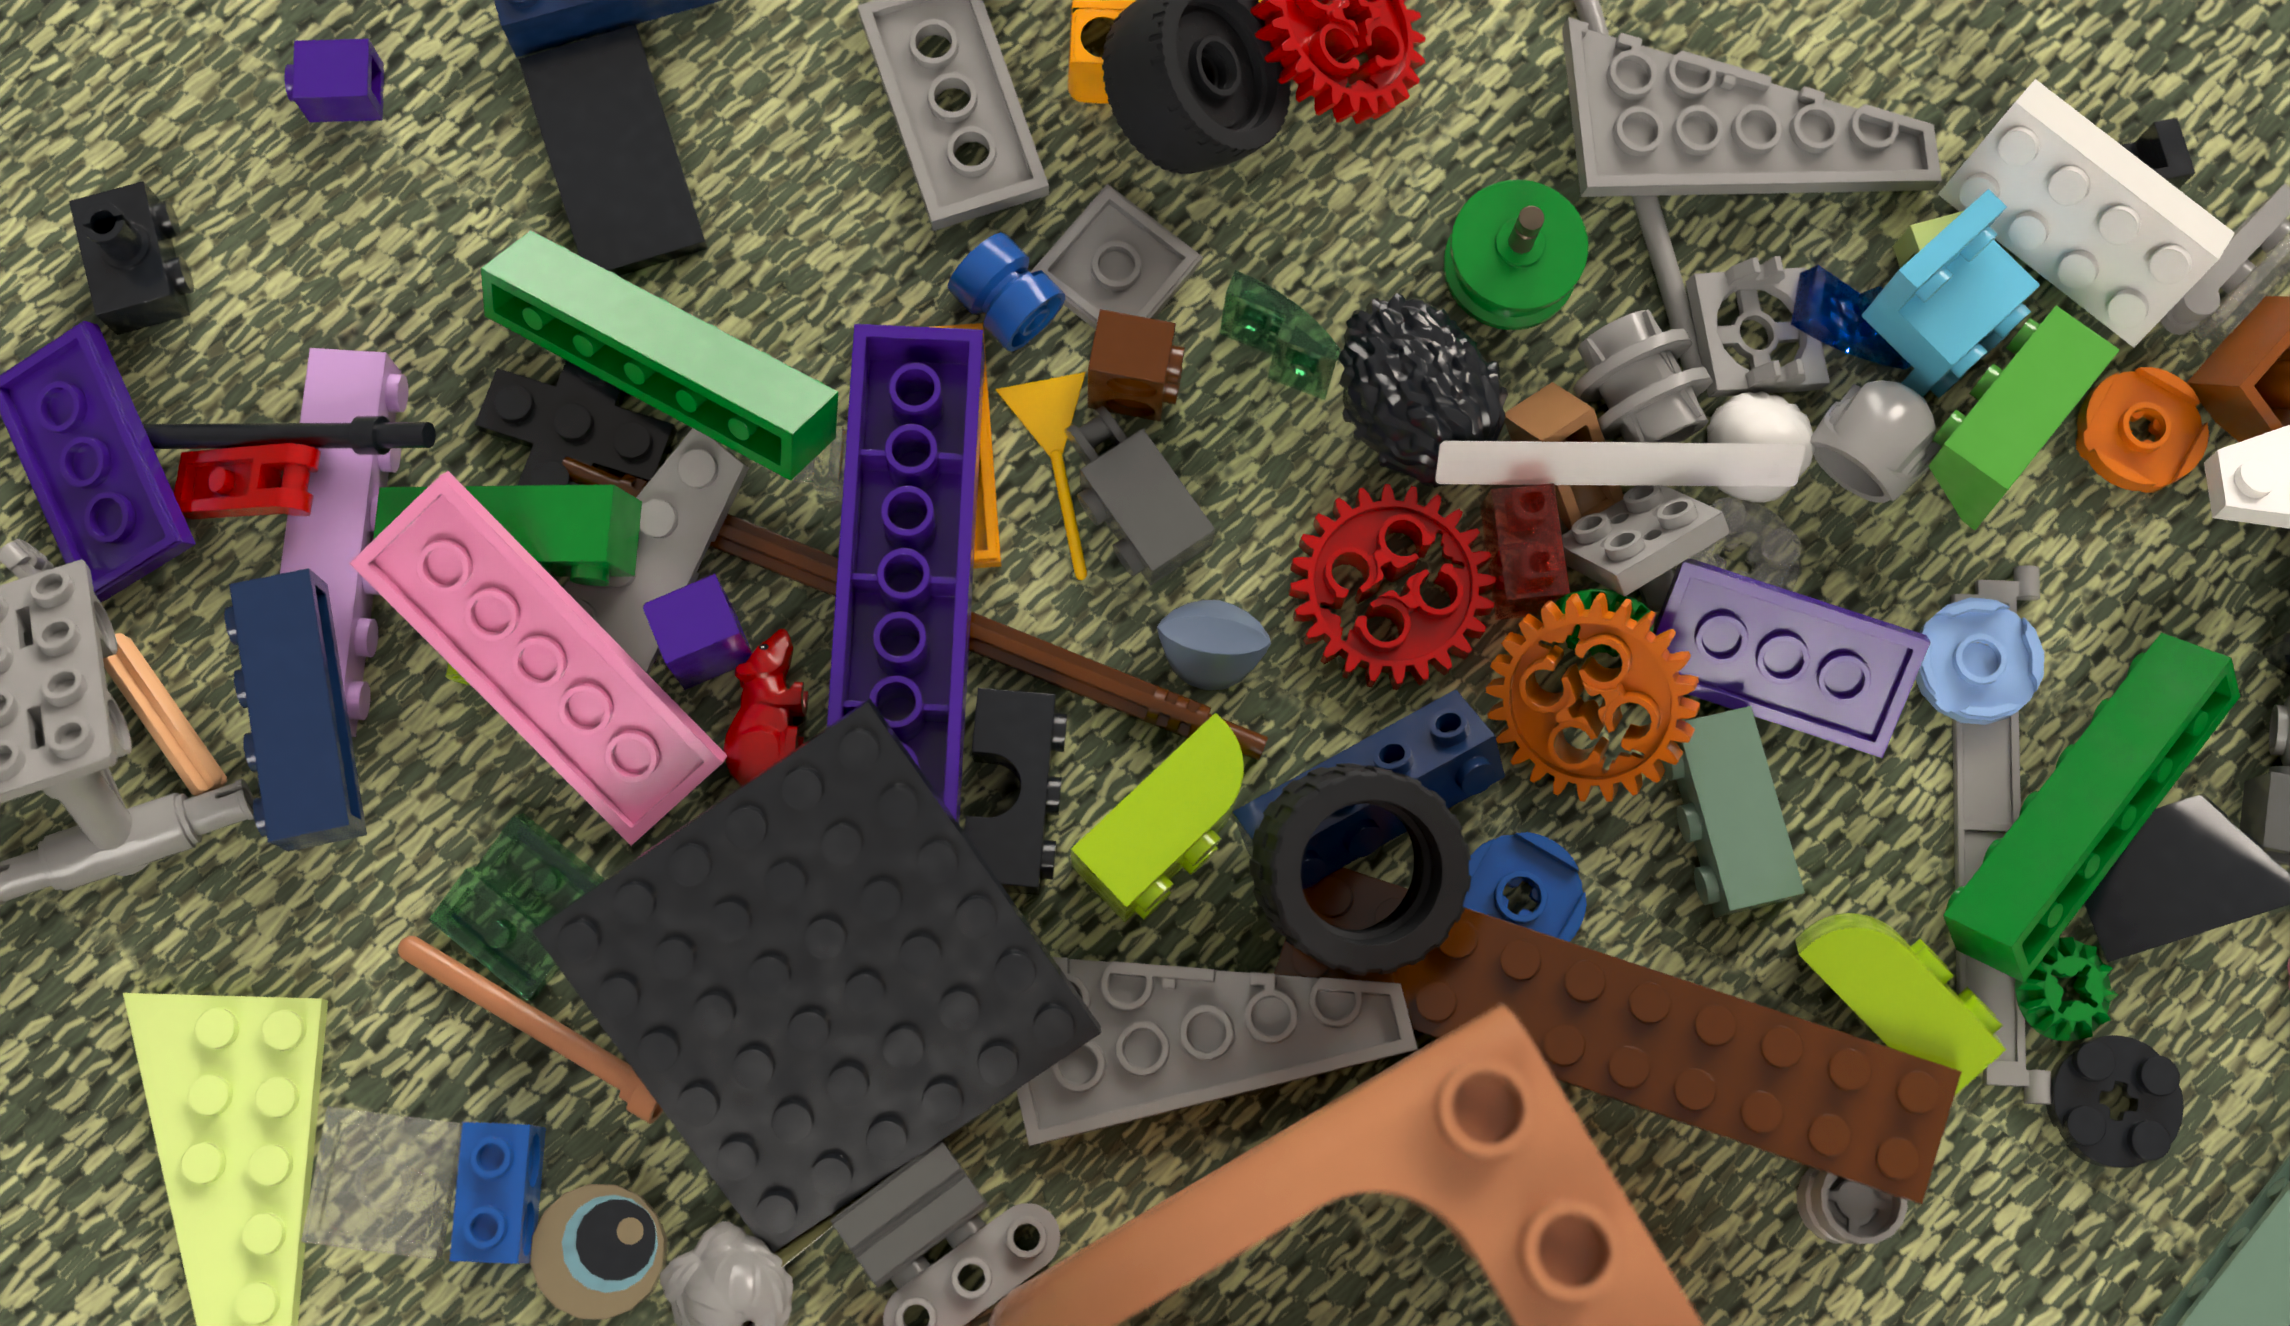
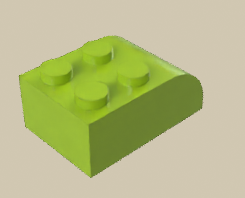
M1215 712L1071 848V867L1124 922L1136 912L1143 920L1149 917L1171 895L1170 889L1174 884L1170 879L1184 868L1192 875L1218 850L1216 845L1222 839L1218 833L1224 828L1232 814L1242 785L1244 772L1243 756L1239 742L1226 722Z
M1842 913L1816 921L1795 939L1800 957L1889 1048L1962 1071L1955 1095L2006 1051V1048L1995 1034L2003 1025L1995 1017L1994 1012L1968 986L1959 994L1950 987L1947 982L1954 975L1943 960L1921 938L1910 946L1893 928L1876 918L1863 914Z

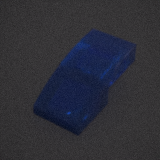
M1819 265L1800 272L1791 320L1792 326L1831 347L1856 357L1899 369L1912 367L1861 316L1883 290L1881 286L1859 293Z

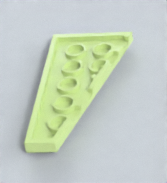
M123 993L196 1325L298 1326L328 1000L321 998Z

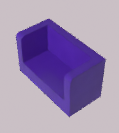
M716 574L655 598L643 605V611L665 664L684 690L734 670L738 664L746 663L752 654L732 603Z

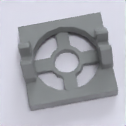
M1775 256L1764 264L1759 265L1758 257L1731 266L1726 272L1695 273L1686 281L1702 367H1705L1713 381L1707 388L1708 398L1735 396L1744 392L1757 393L1763 391L1770 394L1821 390L1830 383L1806 267L1784 269L1781 256ZM1757 290L1765 291L1780 299L1793 314L1794 321L1775 322L1768 314L1762 312ZM1735 292L1740 316L1731 325L1717 326V312L1721 303ZM1753 320L1765 328L1768 335L1766 349L1756 350L1745 344L1740 335L1742 321ZM1798 342L1799 349L1793 361L1780 367L1779 360L1771 361L1770 353L1777 347L1778 343ZM1732 346L1739 355L1749 359L1751 370L1737 364L1724 347Z

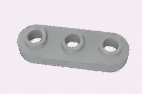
M1023 1203L1009 1208L897 1290L886 1303L883 1314L884 1326H907L904 1321L905 1312L911 1305L916 1304L927 1309L930 1318L927 1326H964L1046 1266L1054 1258L1060 1244V1229L1057 1221L1048 1210L1036 1204ZM1023 1224L1035 1226L1040 1234L1039 1244L1030 1251L1019 1249L1014 1242V1233ZM968 1264L978 1265L985 1274L983 1286L976 1291L966 1290L959 1280L962 1268Z

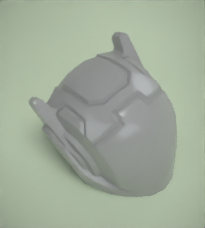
M1884 380L1867 382L1862 388L1853 384L1840 402H1835L1829 408L1810 440L1812 446L1815 447V460L1833 480L1853 494L1876 503H1885L1889 500L1894 501L1929 470V463L1941 449V446L1937 443H1931L1936 434V426L1933 414L1926 400L1916 391L1900 382Z

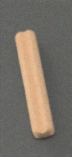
M116 633L117 653L103 658L104 668L192 795L197 796L225 786L227 776L134 642L124 634Z

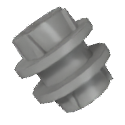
M1640 310L1614 320L1580 343L1577 350L1588 372L1576 382L1573 390L1577 398L1583 402L1604 399L1609 410L1598 418L1604 440L1623 436L1625 442L1681 443L1697 433L1709 422L1697 400V397L1707 390L1713 382L1705 367L1682 371L1676 361L1692 345V341L1684 328L1662 332L1649 310Z

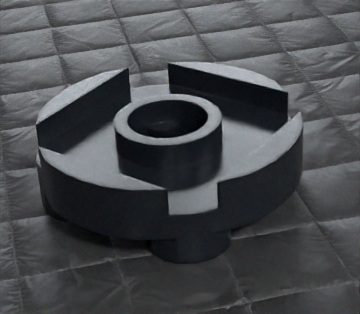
M2117 1035L2096 1037L2075 1046L2054 1065L2051 1071V1104L2046 1105L2047 1113L2053 1126H2057L2061 1137L2069 1144L2067 1146L2084 1161L2106 1168L2136 1167L2145 1162L2164 1157L2180 1130L2184 1110L2182 1090L2179 1086L2180 1073L2177 1066L2170 1059L2160 1056L2152 1047L2139 1040ZM2115 1084L2122 1087L2123 1096L2129 1099V1110L2120 1112L2118 1121L2110 1118V1107L2100 1104L2101 1092L2112 1091Z

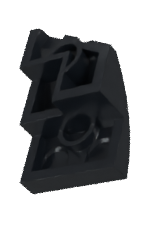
M2199 794L2156 808L2084 904L2108 963L2290 905V874L2264 852L2265 848L2247 832H2242L2228 820L2227 814L2204 794Z

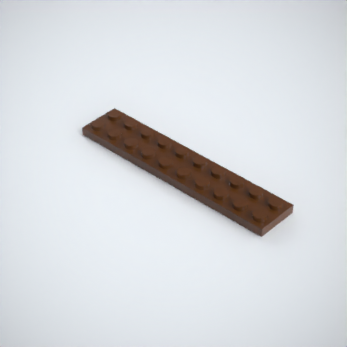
M1342 867L1322 878L1314 886L1303 889V894L1310 908L1326 923L1340 929L1361 930L1373 926L1388 917L1401 903L1408 889ZM1468 908L1464 909L1459 922H1455L1448 933L1449 937L1439 948L1435 947L1425 955V959L1413 966L1406 965L1398 968L1397 972L1384 975L1379 973H1366V976L1349 974L1337 967L1334 970L1298 950L1285 939L1274 971L1276 975L1400 983L1412 1030L1436 1039L1491 1009L1504 1005L1525 1029L1555 1080L1920 1205L1923 1203L1962 1071Z

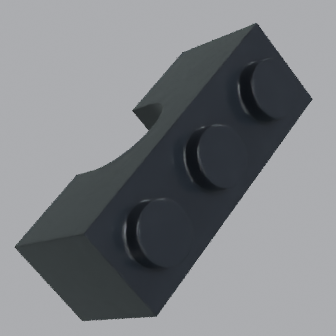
M978 688L972 744L974 762L998 764L1006 767L1018 778L1021 790L1014 806L1002 815L996 817L966 816L964 832L1006 892L1039 895L1041 879L1053 880L1056 841L1044 840L1046 815L1059 816L1062 777L1050 776L1052 751L1064 752L1067 714L1055 713V694Z

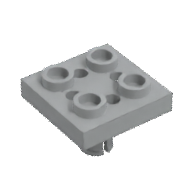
M1635 486L1624 494L1623 500L1601 513H1594L1580 518L1572 525L1570 531L1552 542L1561 563L1624 597L1638 589L1642 598L1641 603L1650 611L1658 612L1661 611L1674 577L1672 568L1730 534L1723 512L1667 486Z

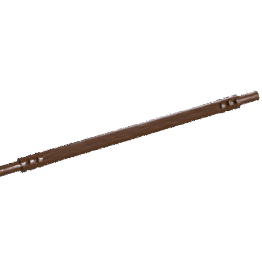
M568 456L562 461V464L569 472L571 481L580 485H615L636 498L649 482L628 473L623 477H619ZM727 514L715 542H711L709 547L836 597L838 557L731 514ZM971 611L970 652L1187 739L1212 716L1210 714L1212 707ZM1223 719L1235 734L1242 754L1259 761L1268 737Z

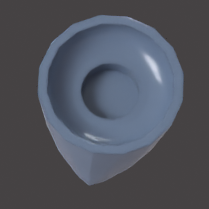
M1199 600L1186 603L1172 610L1157 626L1165 656L1173 672L1185 683L1203 690H1223L1240 683L1254 669L1271 645L1268 633L1257 619L1240 607L1220 600Z

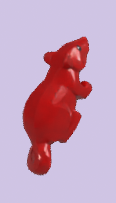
M779 629L754 650L746 663L738 664L734 670L735 676L739 679L740 686L743 688L741 708L728 729L723 749L727 754L725 759L726 766L731 776L740 786L804 744V737H798L799 727L793 726V717H805L807 715L809 693L804 691V682L795 681L787 689L786 677L791 665L794 647L786 629Z

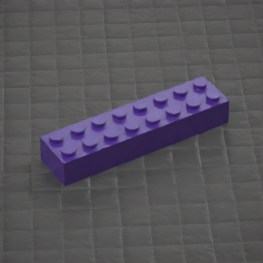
M854 324L827 727L868 699H871L959 824L985 364L983 330Z

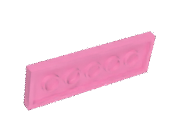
M449 471L440 475L349 563L631 846L726 759L727 754Z

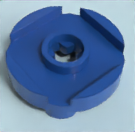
M1530 832L1515 833L1514 835H1502L1496 839L1494 838L1479 846L1470 855V892L1466 893L1463 907L1568 942L1573 939L1585 916L1587 906L1586 894L1583 892L1582 881L1577 874L1579 869L1573 857L1562 846L1539 834ZM1523 881L1532 887L1529 897L1537 904L1533 912L1522 909L1519 913L1514 914L1507 908L1509 900L1503 895V890L1506 885L1516 888Z

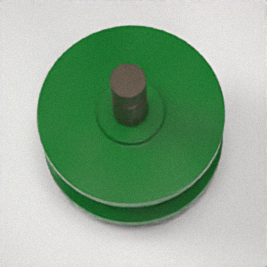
M1518 179L1491 184L1475 193L1464 204L1455 220L1443 257L1444 277L1449 292L1464 312L1487 326L1503 330H1522L1540 325L1551 319L1564 307L1584 271L1588 257L1586 228L1575 207L1559 192L1544 184Z

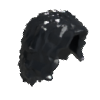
M1396 293L1389 301L1379 300L1378 298L1372 299L1366 306V311L1355 310L1352 317L1346 321L1347 330L1343 335L1345 344L1343 350L1338 355V359L1344 367L1339 384L1344 388L1342 399L1344 404L1343 419L1345 422H1351L1355 425L1356 429L1353 432L1355 440L1363 441L1379 454L1377 460L1381 467L1407 474L1420 483L1433 488L1454 485L1438 484L1435 480L1440 444L1444 441H1498L1506 420L1503 406L1508 396L1507 389L1501 385L1499 364L1496 361L1487 362L1477 348L1478 343L1462 331L1455 320H1450L1448 313L1444 309L1437 310L1432 305L1416 298L1405 300L1404 296Z

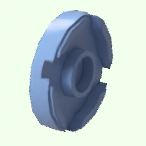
M1970 597L1947 604L1929 619L1920 631L1921 634L1927 635L1931 641L1916 677L1920 693L1938 712L1960 723L1987 725L2011 717L2031 700L2044 677V650L2036 629L2024 617L2021 619L2016 613L2008 610L2009 606L1994 599Z

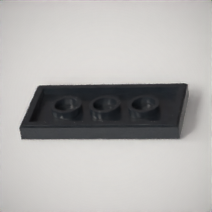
M636 24L520 58L519 63L579 256L607 271L621 276L708 249Z

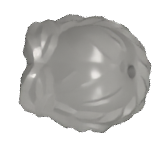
M721 1221L706 1230L694 1250L677 1256L660 1272V1284L664 1290L665 1298L671 1303L674 1323L677 1326H742L748 1320L752 1321L750 1326H787L792 1311V1276L785 1271V1267L781 1268V1258L771 1253L763 1240L747 1235L742 1227L736 1226L730 1221Z

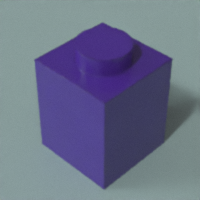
M369 39L294 41L293 64H287L285 67V89L288 99L297 104L309 122L383 120L384 63Z

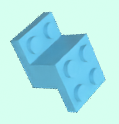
M1989 189L1902 266L1861 315L1914 368L1902 384L1916 391L1921 397H1924L1930 390L1938 398L1942 397L1973 365L1990 353L2010 334L2009 332L2031 313L2023 302L2040 286L1994 240L1998 234L1990 226L2007 206Z

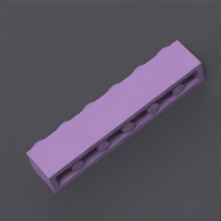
M310 348L300 423H351L357 416H385L390 422H395L396 412L405 411L408 402L407 378L401 374V371L387 353ZM391 448L385 455H358L353 449H318L321 451L318 472L311 473L308 493L314 495L311 515L306 517L287 516L280 574L309 568L328 584L352 737H356L358 720H365L370 708V687L368 682L363 681L366 657H373L377 649L378 625L375 619H371L373 595L380 594L349 563L373 541L379 487H387L389 472H397L400 464L401 448Z

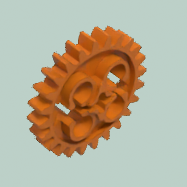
M1575 593L1566 601L1565 614L1550 600L1541 608L1543 623L1528 613L1519 622L1520 630L1524 636L1510 632L1501 643L1510 655L1498 654L1491 662L1490 667L1504 677L1492 679L1486 687V693L1501 698L1503 701L1493 705L1487 713L1488 719L1507 722V725L1496 737L1497 743L1516 741L1519 748L1514 753L1510 762L1512 765H1516L1530 759L1535 764L1530 776L1531 782H1537L1546 773L1555 776L1553 783V794L1559 795L1568 782L1577 785V794L1582 802L1586 801L1593 786L1600 787L1602 795L1607 802L1613 801L1618 791L1619 782H1622L1633 796L1637 795L1643 785L1641 773L1655 783L1661 781L1665 773L1661 760L1676 765L1683 754L1681 748L1674 741L1689 743L1694 734L1695 728L1682 719L1696 717L1700 709V703L1693 699L1685 698L1683 695L1696 689L1699 678L1692 675H1679V671L1687 664L1691 655L1689 651L1672 654L1668 651L1667 648L1676 634L1674 629L1664 631L1657 636L1650 631L1655 620V612L1650 611L1638 622L1631 619L1632 600L1626 598L1615 613L1608 611L1605 593H1599L1590 609L1585 610L1581 598ZM1577 624L1581 627L1577 637L1580 640L1575 648V654L1578 657L1583 658L1590 648L1600 644L1609 645L1620 654L1622 666L1615 669L1603 667L1598 664L1593 656L1586 659L1580 670L1576 663L1569 666L1561 678L1564 688L1563 692H1547L1539 686L1535 678V671L1542 669L1554 671L1564 656V650L1561 647L1555 645L1552 648L1541 643L1540 640L1551 644L1553 641L1564 643L1568 636L1573 634ZM1584 689L1590 696L1602 695L1604 701L1600 707L1595 700L1585 702L1582 700L1580 695ZM1625 703L1641 705L1647 710L1651 718V723L1648 725L1630 724L1621 740V747L1629 752L1634 749L1642 752L1644 755L1635 752L1631 754L1620 752L1616 760H1612L1608 770H1605L1603 766L1607 758L1604 754L1608 749L1609 740L1601 736L1596 745L1582 750L1571 746L1563 734L1564 728L1574 727L1586 732L1590 739L1593 740L1599 736L1604 726H1606L1609 733L1615 731L1623 717L1620 706Z

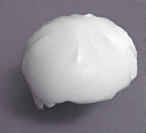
M1763 391L1757 393L1744 392L1731 397L1715 410L1707 427L1708 443L1803 444L1805 446V453L1799 477L1810 466L1815 447L1810 443L1813 432L1807 415L1802 413L1796 404H1788L1783 397L1769 395ZM1773 465L1768 478L1780 477L1779 465ZM1717 486L1722 492L1738 500L1756 503L1777 500L1791 488Z

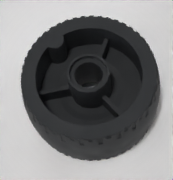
M1136 0L1125 8L1113 21L1114 24L1109 28L1110 31L1105 38L1106 43H1104L1102 70L1104 72L1103 82H1105L1106 86L1105 92L1108 95V102L1112 107V113L1116 117L1119 127L1122 128L1125 137L1127 136L1132 146L1134 145L1137 148L1136 150L1140 154L1142 153L1147 160L1152 161L1154 165L1160 166L1162 169L1169 170L1172 173L1178 172V174H1192L1216 169L1252 154L1269 143L1277 135L1276 133L1281 130V125L1284 124L1285 116L1288 114V106H1290L1291 80L1280 84L1278 79L1284 67L1280 61L1270 63L1264 59L1273 47L1270 41H1263L1255 36L1257 31L1266 26L1264 20L1251 14V8L1259 3L1258 0Z

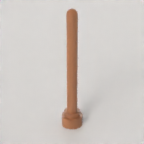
M407 936L400 941L398 954L404 961L619 1089V1098L627 1102L626 1109L630 1113L652 1124L663 1112L657 1101L627 1062L416 936Z

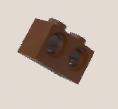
M1100 309L1088 366L1087 408L1097 409L1102 405L1112 413L1160 422L1164 403L1176 405L1183 369L1182 363L1185 347L1174 345L1176 323Z

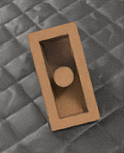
M1553 382L1505 412V425L1511 441L1605 442L1594 408ZM1537 485L1569 531L1572 525L1580 518L1594 513H1601L1623 500L1624 496L1620 485Z

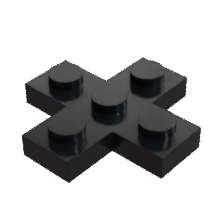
M567 360L556 386L497 368L475 422V426L481 432L532 448L517 486L580 485L571 481L568 470L562 464L566 456L622 477L628 473L637 478L650 481L665 463L677 432L675 425L622 408L621 404L626 392Z

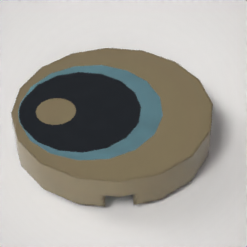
M587 1184L564 1193L544 1211L532 1235L530 1264L539 1290L555 1308L578 1319L606 1320L633 1310L654 1292L660 1280V1272L666 1267L668 1239L663 1224L660 1223L657 1213L652 1209L653 1207L642 1195L620 1185Z

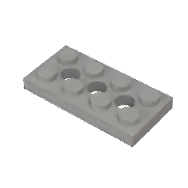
M873 0L857 5L860 21L933 231L1049 195L1047 178L983 0ZM931 35L942 36L951 43L949 51L938 58H929L922 55L917 47L924 38ZM957 88L966 92L970 97V101L965 108L959 111H945L936 103L940 93L947 89ZM967 142L980 143L989 151L987 159L976 166H966L960 163L954 155L957 149Z

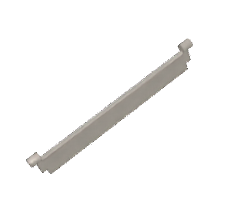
M2032 565L2015 567L2013 569L2014 581L1977 580L1975 582V595L1953 594L1950 596L1951 603L1970 597L1994 599L2009 606L2008 610L2017 614V600L2036 601L2040 599L2039 567ZM2019 711L2009 718L1987 725L1960 723L1952 719L1955 890L1960 886L1967 885L1983 864L1985 853L1991 843L1998 838H2003L2019 817L2021 810ZM1956 950V993L1959 994L1968 986L1994 1012L1995 1017L2003 1025L1995 1034L2006 1048V1051L1983 1070V1085L2024 1087V1104H2051V1071L2040 1069L2026 1070L2025 1018L2017 1004L2015 978Z

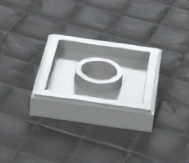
M1107 184L1030 273L1042 270L1065 293L1063 305L1096 330L1100 309L1155 319L1202 264L1203 256Z

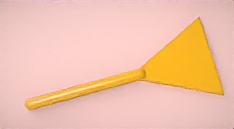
M1086 372L995 389L1051 458L1075 577L1078 580H1084L1087 577V569L1064 465L1063 452L1068 438L1065 429L1072 424Z

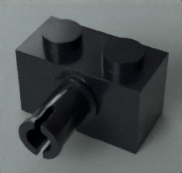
M142 181L69 201L95 315L116 335L190 315L185 294L194 292V283L186 261L182 256L176 257L172 238L180 236L181 231L176 213L168 200L160 201Z

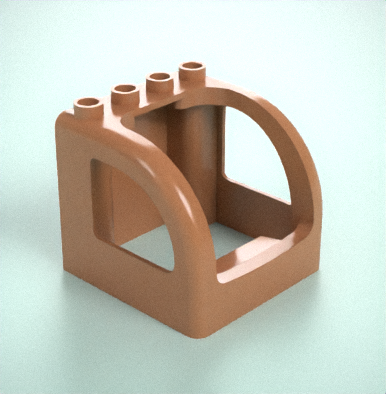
M1499 1005L1430 1042L1016 1287L995 1306L988 1326H1114L1234 1258L1318 1207L1340 1197L1356 1193H1381L1408 1200L1436 1216L1455 1235L1466 1253L1477 1261L1514 1326L1704 1325L1527 1032L1509 1009L1504 1005Z

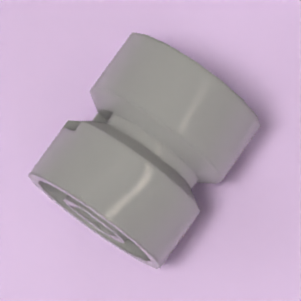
M1811 1167L1801 1177L1796 1193L1798 1212L1805 1226L1818 1238L1833 1244H1877L1893 1236L1903 1224L1908 1209L1907 1200Z

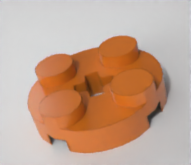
M2138 367L2135 371L2116 373L2107 377L2087 395L2078 414L2076 449L2080 456L2089 462L2094 471L2109 483L2130 491L2154 493L2180 480L2198 465L2208 444V423L2206 422L2202 425L2201 415L2196 408L2201 402L2195 391L2186 382L2176 375L2159 368ZM2141 417L2147 418L2150 421L2148 431L2156 436L2155 441L2146 439L2142 442L2135 438L2129 427V421L2136 422Z

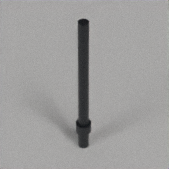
M357 416L351 423L143 424L154 449H223L293 443L316 449H353L358 455H385L391 448H432L436 440L435 428L430 422H390L385 416Z

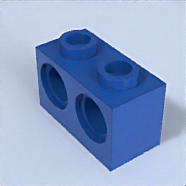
M462 1122L449 1261L509 1264L530 1263L532 1235L538 1225L545 1127L526 1124Z

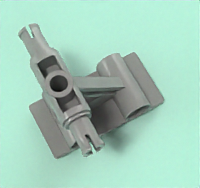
M84 560L74 561L0 585V804L42 790L50 798L58 799L77 824V826L45 836L43 841L39 842L37 850L0 862V905L5 904L6 901L50 886L55 890L69 891L113 875H133L143 870L151 862L195 848L197 843L202 841L203 834L245 820L254 819V798L244 779L236 780L235 783L188 798L185 794L172 793L128 809L125 807L109 767L116 764L117 758L131 753V738L122 712L107 690L103 658L117 653V641L110 619L94 593L91 570Z

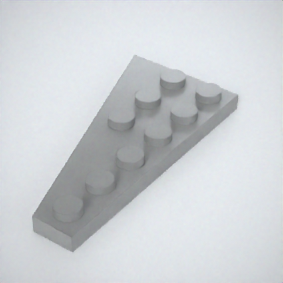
M1570 17L1567 18L1562 27L1581 197L1932 191L1942 181L1934 124L1866 104L1857 109L1825 99V92L1805 86L1800 92L1772 84L1771 76L1683 50L1676 55L1643 46L1642 38L1625 33H1620L1618 38L1588 30L1589 23Z
M1053 957L1100 1024L1101 1034L1017 1089V1095L1029 1146H1035L1417 1051L1418 1049L1400 983L1322 977L1311 978L1270 973H1246L1205 968Z

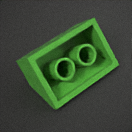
M2057 305L2041 324L2032 318L2027 320L2006 347L2007 350L2015 355L2004 370L1993 363L1969 393L1978 400L1977 404L1967 416L1956 409L1932 439L1941 446V449L1928 467L1961 520L1973 530L1979 527L2120 351L2116 346Z

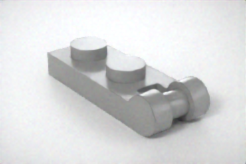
M2283 184L2259 205L2238 227L2220 259L2161 319V323L2167 331L2172 334L2183 335L2198 326L2200 321L2209 317L2219 307L2220 295L2218 290L2220 287L2229 294L2254 270L2256 266L2248 258L2259 247L2265 253H2268L2290 232V221L2286 219L2290 215V187L2287 184Z

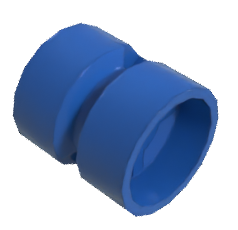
M1000 232L981 242L963 259L951 275L948 291L971 314L979 315L985 313L984 327L1007 351L1013 352L1026 345L1054 319L1065 301V293L1042 270L1030 273L1028 271L1029 257L1007 234Z

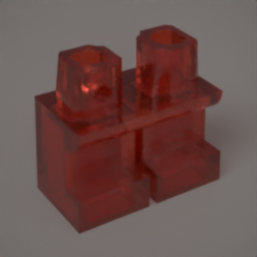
M1550 483L1491 489L1480 505L1486 551H1490V559H1492L1488 565L1489 575L1496 577V583L1491 589L1493 602L1495 603V619L1521 618L1528 613L1532 616H1541V608L1546 602L1552 600L1555 603L1561 597L1570 594L1555 485Z

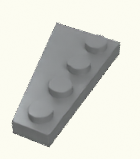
M693 428L636 497L642 501L635 577H610V583L607 586L580 585L569 580L563 587L648 675L657 656L662 654L643 611V605L648 601L696 582L699 576L697 571L711 542H715L749 470L746 464L719 442Z

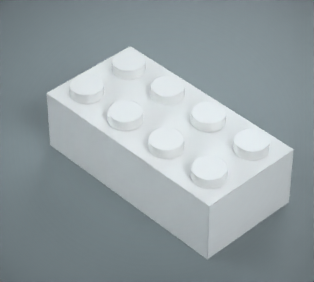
M2036 79L1938 193L1940 197L1962 212L1989 189L2007 206L1990 226L1998 234L1995 240L2132 347H2135L2220 259L2235 234Z

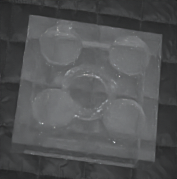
M327 1106L301 1242L428 1259H442L458 1172L462 1124Z

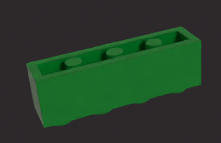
M615 485L464 486L552 577H570L571 582L587 586H607L610 583V577H635L642 501ZM379 487L373 540L428 487Z

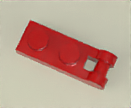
M283 443L181 452L174 495L183 516L188 519L274 514L310 516L314 495L308 493L311 473L318 472L321 451L306 445Z

